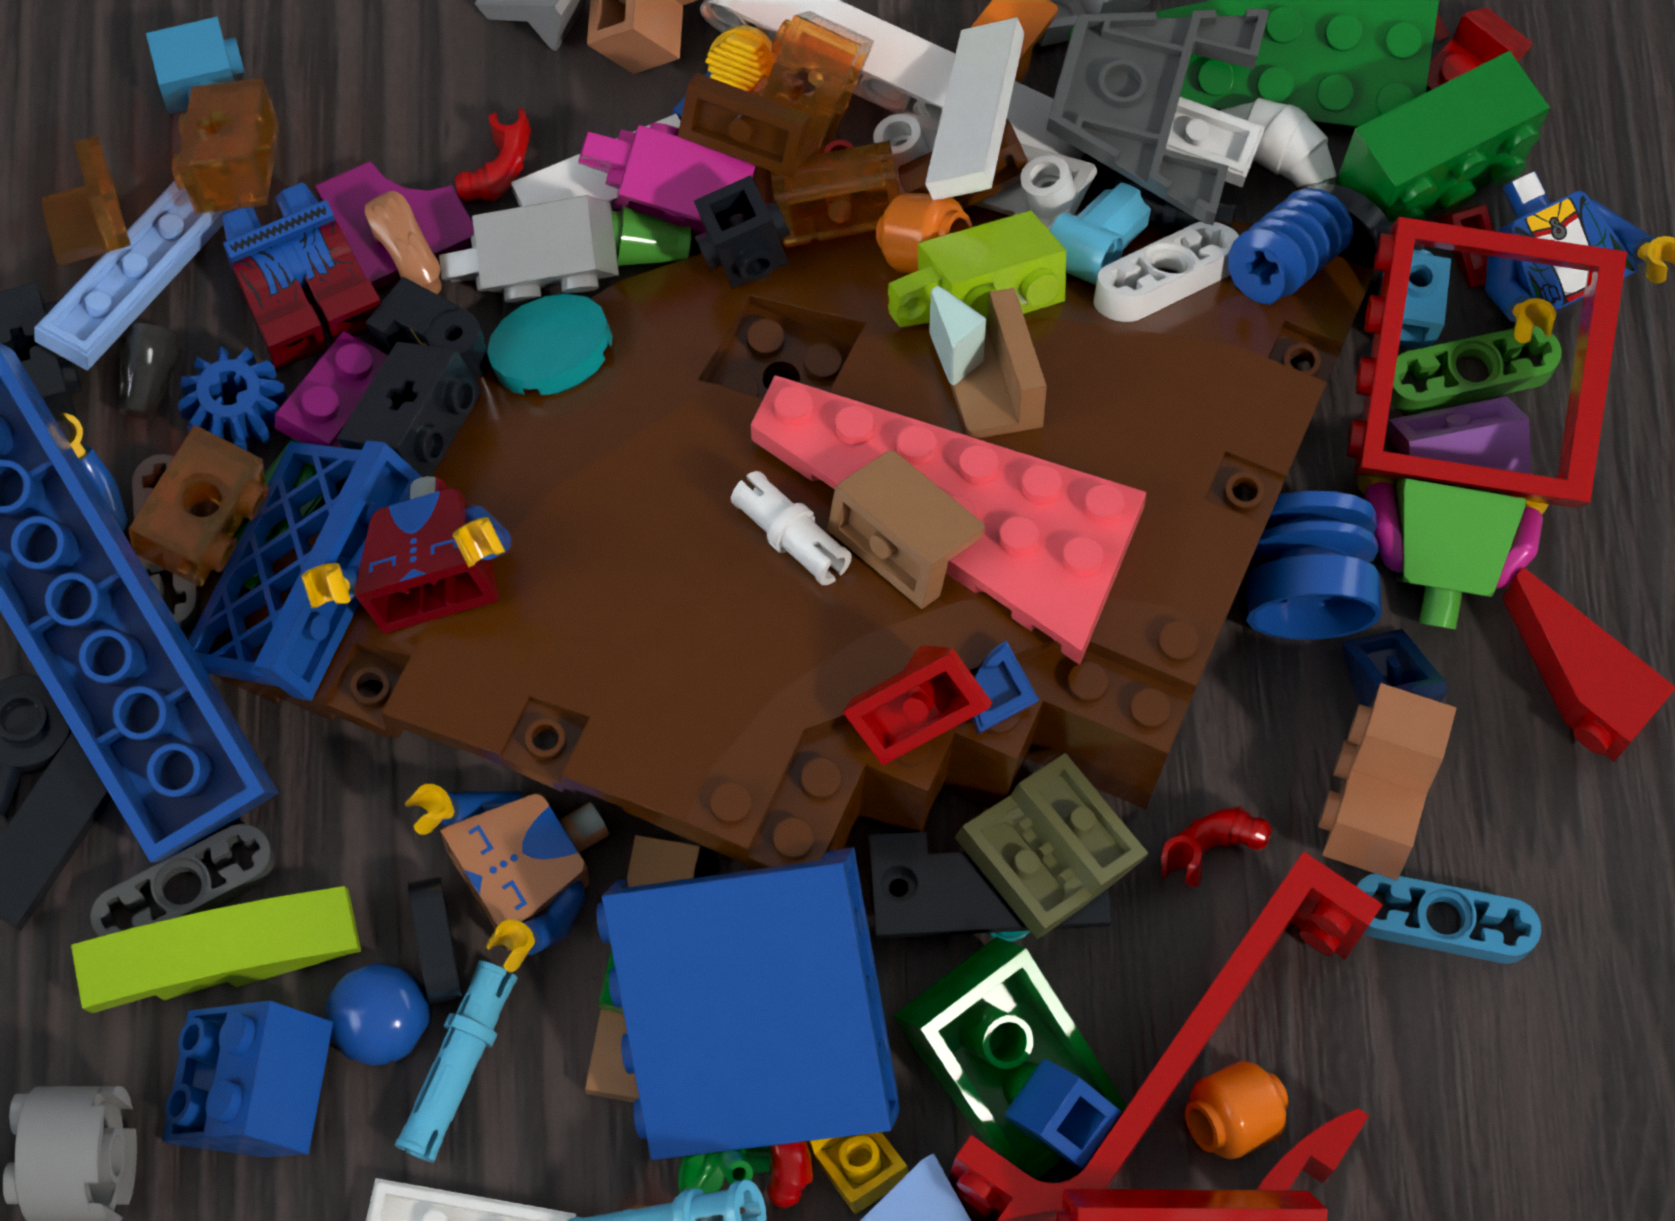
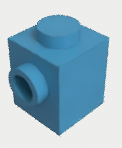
M218 16L146 33L158 84L168 115L190 109L210 110L220 106L224 101L239 98L233 75L245 73L236 37L223 39Z
M1424 249L1420 251L1413 250L1399 346L1420 349L1436 344L1445 325L1451 258L1434 256L1431 252ZM1381 271L1379 275L1378 296L1381 294L1384 271Z

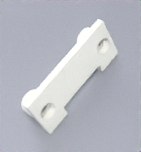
M906 111L904 114L898 113L883 119L877 125L873 134L874 144L880 157L863 185L866 194L892 201L895 197L905 193L898 178V169L901 165L933 151L940 121ZM1021 144L1028 163L1022 169L1021 183L973 205L1009 216L1032 210L1050 230L1054 221L1063 212L1072 215L1076 213L1097 174L1096 166L1090 162Z

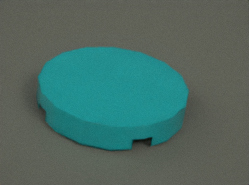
M568 293L544 296L520 306L500 322L490 336L487 355L498 382L512 393L525 395L524 388L529 390L538 389L540 395L557 394L579 385L600 368L605 361L603 352L607 344L611 347L613 335L601 306L588 297Z

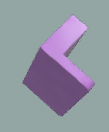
M1507 396L1389 419L1390 442L1401 454L1532 474L1529 417Z

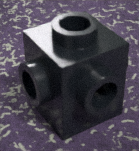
M751 175L694 200L706 231L695 236L710 271L722 267L732 289L751 280L761 279L771 271L789 264L781 243V239L790 235L787 224L776 201L765 205Z

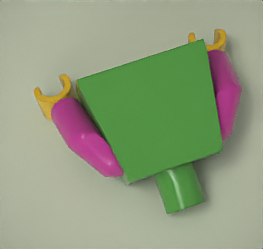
M1358 475L1357 477L1358 489L1364 494L1365 500L1370 502L1376 511L1377 528L1374 536L1378 541V552L1384 566L1396 572V581L1425 586L1419 617L1420 624L1456 630L1462 593L1492 597L1495 589L1508 587L1523 567H1526L1537 555L1543 523L1542 515L1549 504L1526 501L1525 498L1406 478L1397 481L1395 491L1393 487L1395 480Z

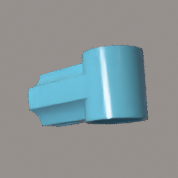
M1121 182L1112 190L1105 189L1078 216L1063 212L1058 216L1049 231L1066 249L1067 274L1096 285L1101 268L1121 258L1123 250L1148 226L1151 208L1143 201L1139 189Z

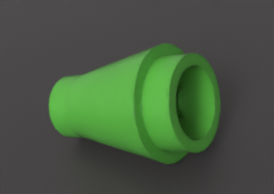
M623 205L620 211L611 210L618 266L677 262L688 258L691 227L677 225Z

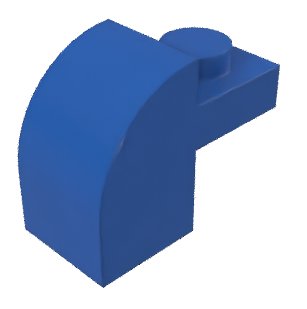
M1042 1059L1005 1112L1004 1117L1021 1132L1039 1142L1080 1174L1112 1130L1122 1111L1080 1077L1047 1059Z

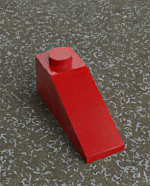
M1523 567L1513 579L1502 599L1563 721L1574 729L1573 732L1576 739L1585 748L1599 755L1605 754L1615 762L1674 692L1675 686Z

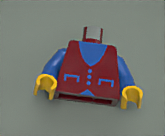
M420 477L410 484L409 500L380 508L371 516L367 537L347 567L341 569L338 563L323 564L307 570L301 575L311 608H318L329 601H334L336 604H345L357 598L382 633L386 634L499 601V592L491 559L500 557L508 552L511 547V536L484 507L470 506L460 490L448 488L443 480L436 477Z

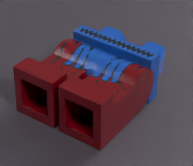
M299 183L284 189L275 197L277 207L283 218L265 226H261L253 207L243 206L224 214L222 217L227 239L223 244L231 271L240 287L276 371L327 350L321 323L303 290L307 289L332 343L335 342L343 331L354 337L369 332L365 322L381 304L380 298L370 279L367 280L342 229L335 220L327 200L319 203L305 183ZM360 314V316L354 319L353 321L342 322L346 319H349L353 316ZM303 338V340L296 345L285 346L287 344H290L294 341Z

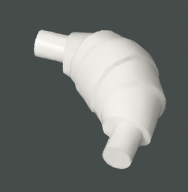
M1258 98L1255 102L1220 110L1265 127L1253 161L1274 174H1280L1291 180L1297 188L1321 189L1327 185H1332L1331 180L1337 178L1327 145L1328 137L1299 107Z

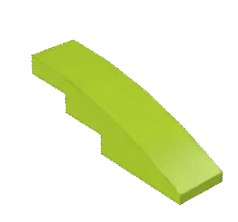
M345 886L278 896L207 910L134 927L71 945L82 1009L90 1013H96L155 995L162 1000H168L227 982L234 987H240L361 952L349 889Z

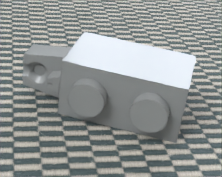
M589 195L473 215L474 235L471 236L472 248L439 255L442 280H450L453 283L476 280L477 291L503 294L506 303L534 301L542 297L541 289L561 286L563 293L592 291L599 288L598 279L619 276L610 202Z

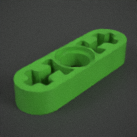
M1533 326L1531 340L1527 343H1519L1515 340L1513 328L1404 352L1397 356L1390 404L1402 412L1413 414L1539 387L1551 378L1560 362V343L1553 333L1547 337L1541 328ZM1523 347H1528L1532 355L1542 354L1543 358L1538 367H1533L1531 360L1528 358L1515 360L1518 358ZM1467 356L1476 357L1487 366L1489 377L1481 382L1467 381L1458 373L1456 361ZM1511 361L1503 374V362ZM1440 364H1442V376L1435 377ZM1406 372H1412L1416 380L1429 379L1426 381L1422 392H1416L1412 384L1402 385Z

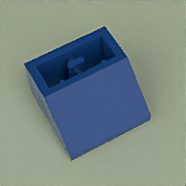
M270 1000L189 1010L186 1024L179 1036L178 1047L180 1054L173 1089L165 1105L166 1123L162 1142L178 1146L266 1158L309 1155L333 1022Z

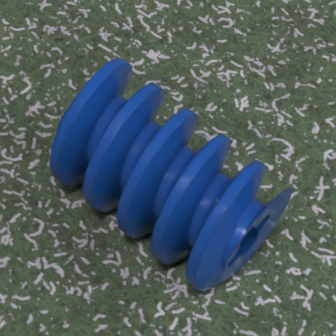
M1305 188L1294 191L1233 241L1228 253V270L1234 284L1245 296L1255 302L1268 305L1273 304L1281 297L1292 295L1350 245L1354 235L1352 218L1347 208L1336 196L1322 189Z

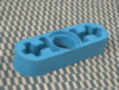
M1376 873L1366 876L1356 886L1371 897L1376 891L1384 893L1385 903L1392 907L1405 909L1410 903L1411 897L1419 899L1412 913V927L1405 926L1404 924L1408 918V912L1389 910L1383 920L1377 918L1372 920L1363 933L1368 937L1497 963L1511 964L1524 959L1536 946L1541 936V922L1537 913L1530 905L1518 899L1399 876L1398 880H1394ZM1436 902H1445L1455 907L1461 917L1460 930L1450 935L1440 934L1433 930L1426 917L1428 906ZM1476 910L1483 912L1478 924L1494 927L1498 926L1505 917L1513 919L1514 930L1524 933V936H1519L1511 946L1503 943V933L1498 930L1482 928L1476 936L1477 940L1470 939L1469 937L1476 924Z

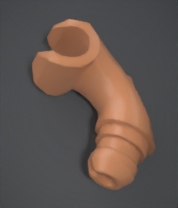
M389 191L369 201L365 205V216L371 228L372 236L375 242H381L398 269L400 277H405L438 295L442 287L439 278L441 272L440 263L428 245L404 196L396 191Z

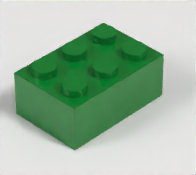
M1508 51L1355 128L1335 185L1346 186L1363 194L1382 210L1389 221L1395 222L1399 217L1424 221L1426 215L1442 207L1446 211L1455 210L1468 202L1475 195L1477 189L1493 181L1497 186L1503 185L1517 177L1527 165L1525 160L1531 147L1540 138L1539 131L1550 107L1512 53Z

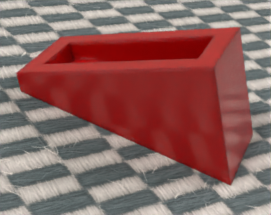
M1486 204L1467 206L1436 216L1438 223L1494 231ZM1451 250L1468 287L1474 288L1484 285L1487 255Z

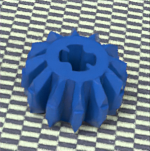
M220 346L217 353V362L211 364L207 360L197 357L194 366L198 376H181L180 387L185 397L179 400L177 406L181 418L189 421L187 428L194 440L200 441L208 438L210 449L217 454L229 442H233L236 451L244 456L248 447L246 440L252 437L258 442L268 445L270 434L267 426L275 425V414L281 408L279 405L285 402L287 395L284 384L275 380L277 373L274 365L269 360L256 364L254 352L250 351L247 347L236 359H231L228 350ZM236 397L237 403L228 405V399Z

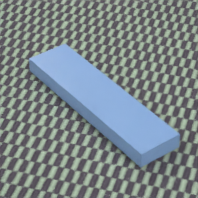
M180 174L34 327L35 342L88 371L223 226L222 217L224 214L232 211V201Z

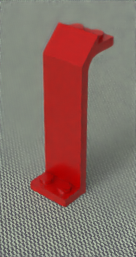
M1303 851L1084 1170L1074 1178L1064 1182H1042L1032 1178L971 1135L956 1155L948 1178L953 1189L956 1190L955 1193L964 1209L971 1215L984 1221L989 1214L997 1219V1221H1056V1212L1063 1211L1064 1189H1108L1289 924L1291 923L1301 930L1299 932L1300 937L1316 951L1328 956L1335 953L1346 960L1383 904Z

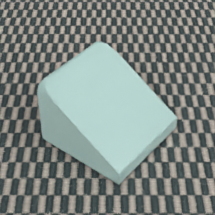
M937 285L931 290L929 333L949 383L954 386L984 361L986 318Z

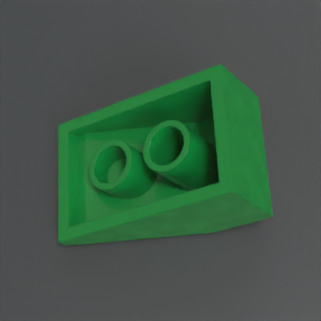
M995 937L893 1015L927 1069L989 1148L1036 1180L1062 1160L1039 1142L1021 1132L1004 1117V1114L1042 1059H1047L1080 1077L1121 1110V1114L1127 1108L1124 1100L1025 947Z

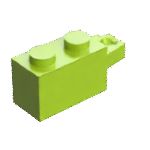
M1032 210L918 243V271L890 282L888 285L889 314L899 327L930 323L931 290L937 285L986 318V325L988 320L989 292L1015 288L1023 314L1065 302L1066 249Z

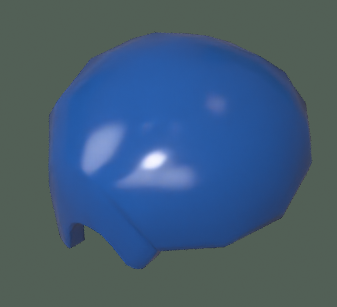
M378 962L349 971L332 990L325 1007L326 1020L333 1022L331 1042L347 1059L373 1067L386 1065L391 1061H398L409 1055L432 1021V1010L425 986L409 970Z

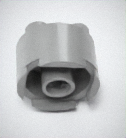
M37 1086L29 1094L14 1095L10 1106L9 1119L11 1131L16 1135L15 1162H9L5 1167L3 1195L7 1204H19L26 1221H121L123 1219L114 1210L116 1205L130 1204L137 1165L136 1128H123L120 1109H133L126 1089L122 1086Z

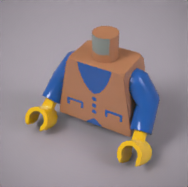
M424 784L405 802L406 807L420 806L428 812V814L423 815L413 825L418 834H429L440 823L447 825L446 828L440 830L445 850L495 930L488 940L486 948L491 950L494 946L503 945L507 952L512 950L503 965L506 971H516L527 955L540 952L563 941L568 936L587 899L586 887L590 884L588 868L579 853L609 836L603 819L591 802L559 820L541 793L526 796L520 791L474 790L446 792L435 784Z

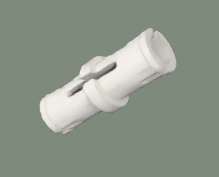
M754 471L746 475L747 480L755 486L754 490L750 489L742 480L736 485L731 495L732 504L746 513L767 533L768 543L777 552L785 553L787 551L815 576V579L821 585H829L836 581L835 576L828 571L830 566L836 573L842 576L851 562L852 554L845 547H841L815 523L814 513L804 503H792L760 471Z

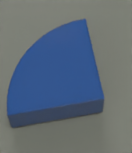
M1007 641L997 646L982 661L974 674V678L993 703L988 710L971 718L973 728L978 735L1039 701Z

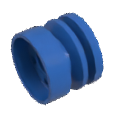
M1301 491L1280 494L1249 563V567L1253 568V570L1248 573L1244 582L1246 621L1253 630L1267 636L1289 640H1320L1361 632L1378 622L1382 615L1380 574L1376 567L1370 564L1378 552V541L1374 536L1377 528L1376 511L1370 502L1356 495L1335 491Z

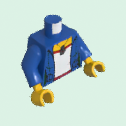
M1536 171L1502 188L1517 220L1505 225L1496 232L1627 251L1623 279L1639 271L1636 264L1645 262L1646 277L1650 282L1658 284L1667 279V266L1663 261L1675 266L1674 237L1663 236L1654 239V237L1631 224L1595 199H1590L1581 190L1551 203ZM1487 256L1485 291L1507 318L1515 322L1513 333L1515 340L1519 343H1527L1531 340L1533 326L1541 328L1545 336H1551L1556 319V311L1584 298L1588 271Z

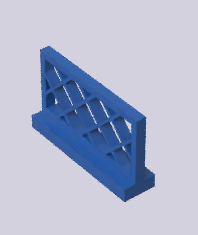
M366 440L362 450L289 442L188 640L208 674L277 686L293 698L312 701L360 601L357 598L345 604H336L334 601H329L318 608H311L301 575L313 567L328 563H338L341 569L347 567L367 537L371 516L380 508L409 500L410 484L422 477L385 442ZM304 463L315 464L317 474L294 489L293 485ZM348 476L338 495L335 484ZM323 493L326 504L302 520L299 508ZM287 518L289 529L266 544V538L271 528ZM321 531L311 550L308 539ZM295 548L298 560L277 574H274L272 563ZM256 573H259L261 584L238 599V593L244 582ZM293 586L283 606L280 594ZM267 604L270 616L249 630H246L244 618ZM230 628L233 640L213 654H208L216 637ZM265 642L257 660L254 662L252 650Z

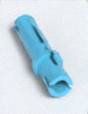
M479 960L468 990L456 1014L449 1013L443 1026L448 1030L414 1103L407 1123L396 1140L394 1146L404 1151L406 1149V1153L434 1163L444 1135L454 1118L474 1069L485 1047L492 1048L498 1035L493 1029L504 1003L518 979L513 973H507L500 966Z

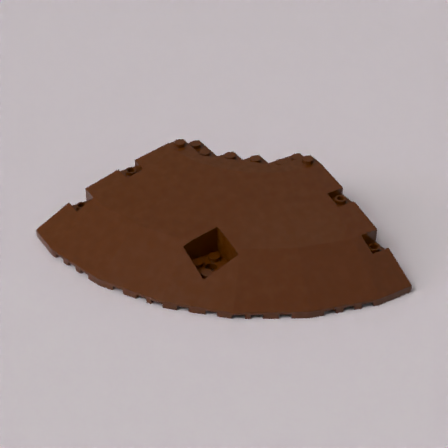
M1083 199L1074 215L1078 216L1093 200ZM975 205L963 209L969 216L972 227L1009 217V215ZM887 207L825 212L788 224L787 227L790 235L781 239V243L789 264L771 271L761 279L751 280L733 289L722 267L710 271L702 253L617 281L590 298L600 305L613 335L612 345L610 347L607 344L603 352L605 361L600 368L575 387L550 395H540L538 389L529 390L524 388L525 395L512 393L498 382L492 366L481 378L476 380L483 392L431 477L443 480L448 488L460 490L470 506L484 507L510 533L511 547L508 552L500 557L491 559L499 592V601L386 634L382 633L363 605L359 603L312 701L293 698L277 686L219 676V678L273 703L278 704L280 699H283L333 721L335 716H338L388 739L390 735L399 738L402 731L406 730L476 754L561 792L564 789L574 793L576 790L619 805L623 807V811L747 864V871L820 861L827 851L846 848L858 820L889 834L924 832L943 790L989 809L1011 795L1027 759L1046 766L1064 753L1069 756L1094 788L1146 809L1191 699L1375 270L1336 256L1292 295L1281 297L1271 305L1255 302L1245 296L1234 284L1230 275L1149 316L1133 322H1121L1103 316L1097 311L1093 303L1096 285L1066 273L1065 302L1023 314L1047 385L1043 427L978 439L1146 492L1143 512L1080 665L1061 652L1062 645L1036 627L1032 632L1011 618L1012 611L985 592L975 594L948 574H945L940 597L923 609L918 607L827 530L835 489L821 480L810 481L751 440V423L767 392L763 382L769 374L775 371H787L793 374L801 384L965 435L950 383L929 333L930 323L899 327L889 314V283L911 273L897 272L886 262L876 239V228L880 217L884 214ZM1232 221L1231 223L1233 225L1232 229L1239 236L1254 225L1253 223ZM1148 223V226L1123 250L1121 258L1170 234L1161 233V226ZM1158 269L1163 272L1177 273L1168 269ZM1293 358L1305 360L1310 363L1311 369L1299 371L1292 366L1290 360ZM754 471L762 472L767 480L792 503H804L814 513L815 523L841 547H845L852 554L851 562L842 576L836 573L830 566L828 571L835 576L836 581L829 585H821L815 579V576L787 551L779 553L768 543L767 533L731 502L733 490L741 480L750 489L754 490L755 486L747 480L746 475ZM1238 486L1246 487L1254 493L1255 498L1251 501H1241L1234 496L1232 489ZM321 531L308 539L311 550ZM295 548L276 560L273 565L274 574H277L298 560ZM293 586L280 594L283 606ZM267 604L244 619L246 630H249L270 616ZM1007 641L1039 698L1036 704L978 735L973 728L971 719L883 766L843 713L852 698L903 671L917 648L923 645L953 648L974 676L982 661L997 646ZM265 642L252 650L254 662L257 660ZM377 680L383 684L381 692L374 697L361 695L359 693L360 687L366 681ZM550 732L557 736L558 742L552 749L540 750L533 744L535 737L540 733Z

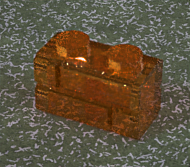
M890 140L811 155L792 178L770 171L774 200L790 232L789 236L783 238L785 248L811 243L812 239L823 241L875 231L878 221L884 214L887 206L895 197L900 195Z

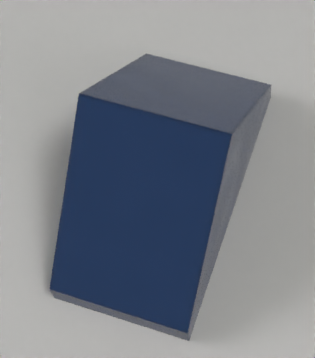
M1403 629L1342 641L1344 658L1358 704L1371 707L1380 683L1438 702H1442L1447 694L1445 679Z

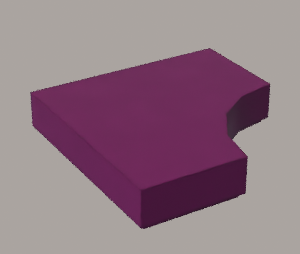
M371 161L315 185L320 202L327 200L335 220L342 229L367 280L370 279L375 291L401 279L398 269L381 242H375L365 216V205L384 193L396 191L404 196L438 261L439 255L466 250L472 247L471 236L474 235L473 222L452 185L430 191L404 188L386 179Z

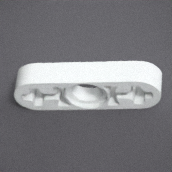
M1198 222L1104 266L1099 271L1093 300L1094 306L1099 313L1109 319L1133 322L1230 276L1228 253L1233 241L1239 235L1235 230L1221 223L1214 222L1213 225ZM1158 269H1168L1177 273L1163 272Z

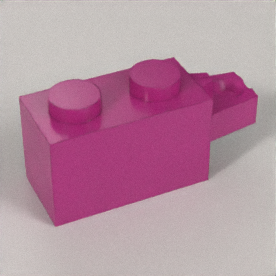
M652 123L650 128L638 125L636 133L620 130L618 139L587 132L578 160V164L608 174L605 184L619 189L614 209L620 210L623 205L677 225L691 227V232L702 234L706 231L694 200L751 175L753 177L756 166L678 137L679 128L663 123Z

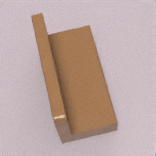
M1015 288L989 292L984 361L956 385L950 384L965 435L976 439L1042 428L1044 424L1047 385Z
M889 450L835 485L827 530L918 607L923 609L940 597L948 561L980 540L983 536L985 525L897 452Z

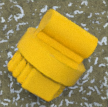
M739 25L727 29L714 40L707 53L708 58H706L705 62L708 64V71L712 73L710 78L754 94L764 88L774 77L779 53L776 52L774 44L764 32L752 26Z

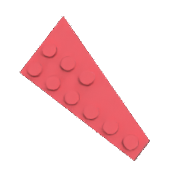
M776 375L751 423V440L810 481L821 480L833 489H835V485L889 450L897 452L985 525L983 536L980 540L948 561L946 574L975 594L979 592L987 593L1012 611L1011 618L1031 632L1035 627L1062 645L1061 652L1079 665L1081 664L1143 512L1146 492Z

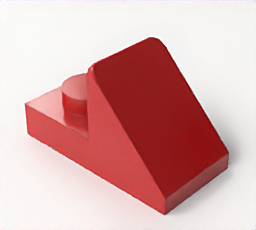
M1488 7L1466 12L1460 19L1454 37L1430 61L1426 92L1508 51L1512 53L1518 62L1530 50L1533 42Z
M923 645L917 648L903 671L852 698L843 713L883 766L988 710L993 702L953 648Z

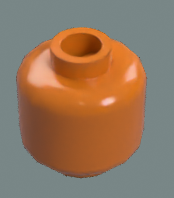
M902 193L890 202L884 214L880 217L876 228V239L886 262L895 271L913 273L918 271V243L971 228L972 223L969 216L963 211L962 206L953 197L933 200L930 194Z
M1246 1060L1239 1061L1199 1079L1194 1084L1189 1095V1103L1185 1108L1187 1127L1195 1142L1203 1150L1213 1152L1228 1160L1237 1159L1276 1141L1281 1136L1286 1126L1285 1109L1288 1107V1095L1284 1085L1277 1076L1267 1073L1255 1063Z

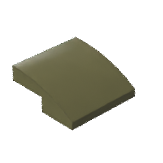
M1066 753L1019 782L1010 796L963 825L955 836L958 843L1037 940L1112 886L1149 854Z

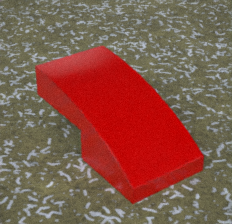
M1357 1108L1320 1126L1284 1155L1255 1190H1289L1301 1170L1323 1184L1334 1172L1369 1115Z

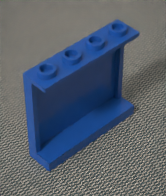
M854 847L827 851L820 861L628 887L627 879L617 880L602 895L603 902L597 905V926L602 942L611 944L615 968H612L609 973V990L614 1007L616 1009L623 1008L627 1033L623 1034L621 1041L622 1059L626 1072L628 1074H635L639 1098L634 1102V1123L639 1138L647 1139L651 1160L892 1130L901 1108Z

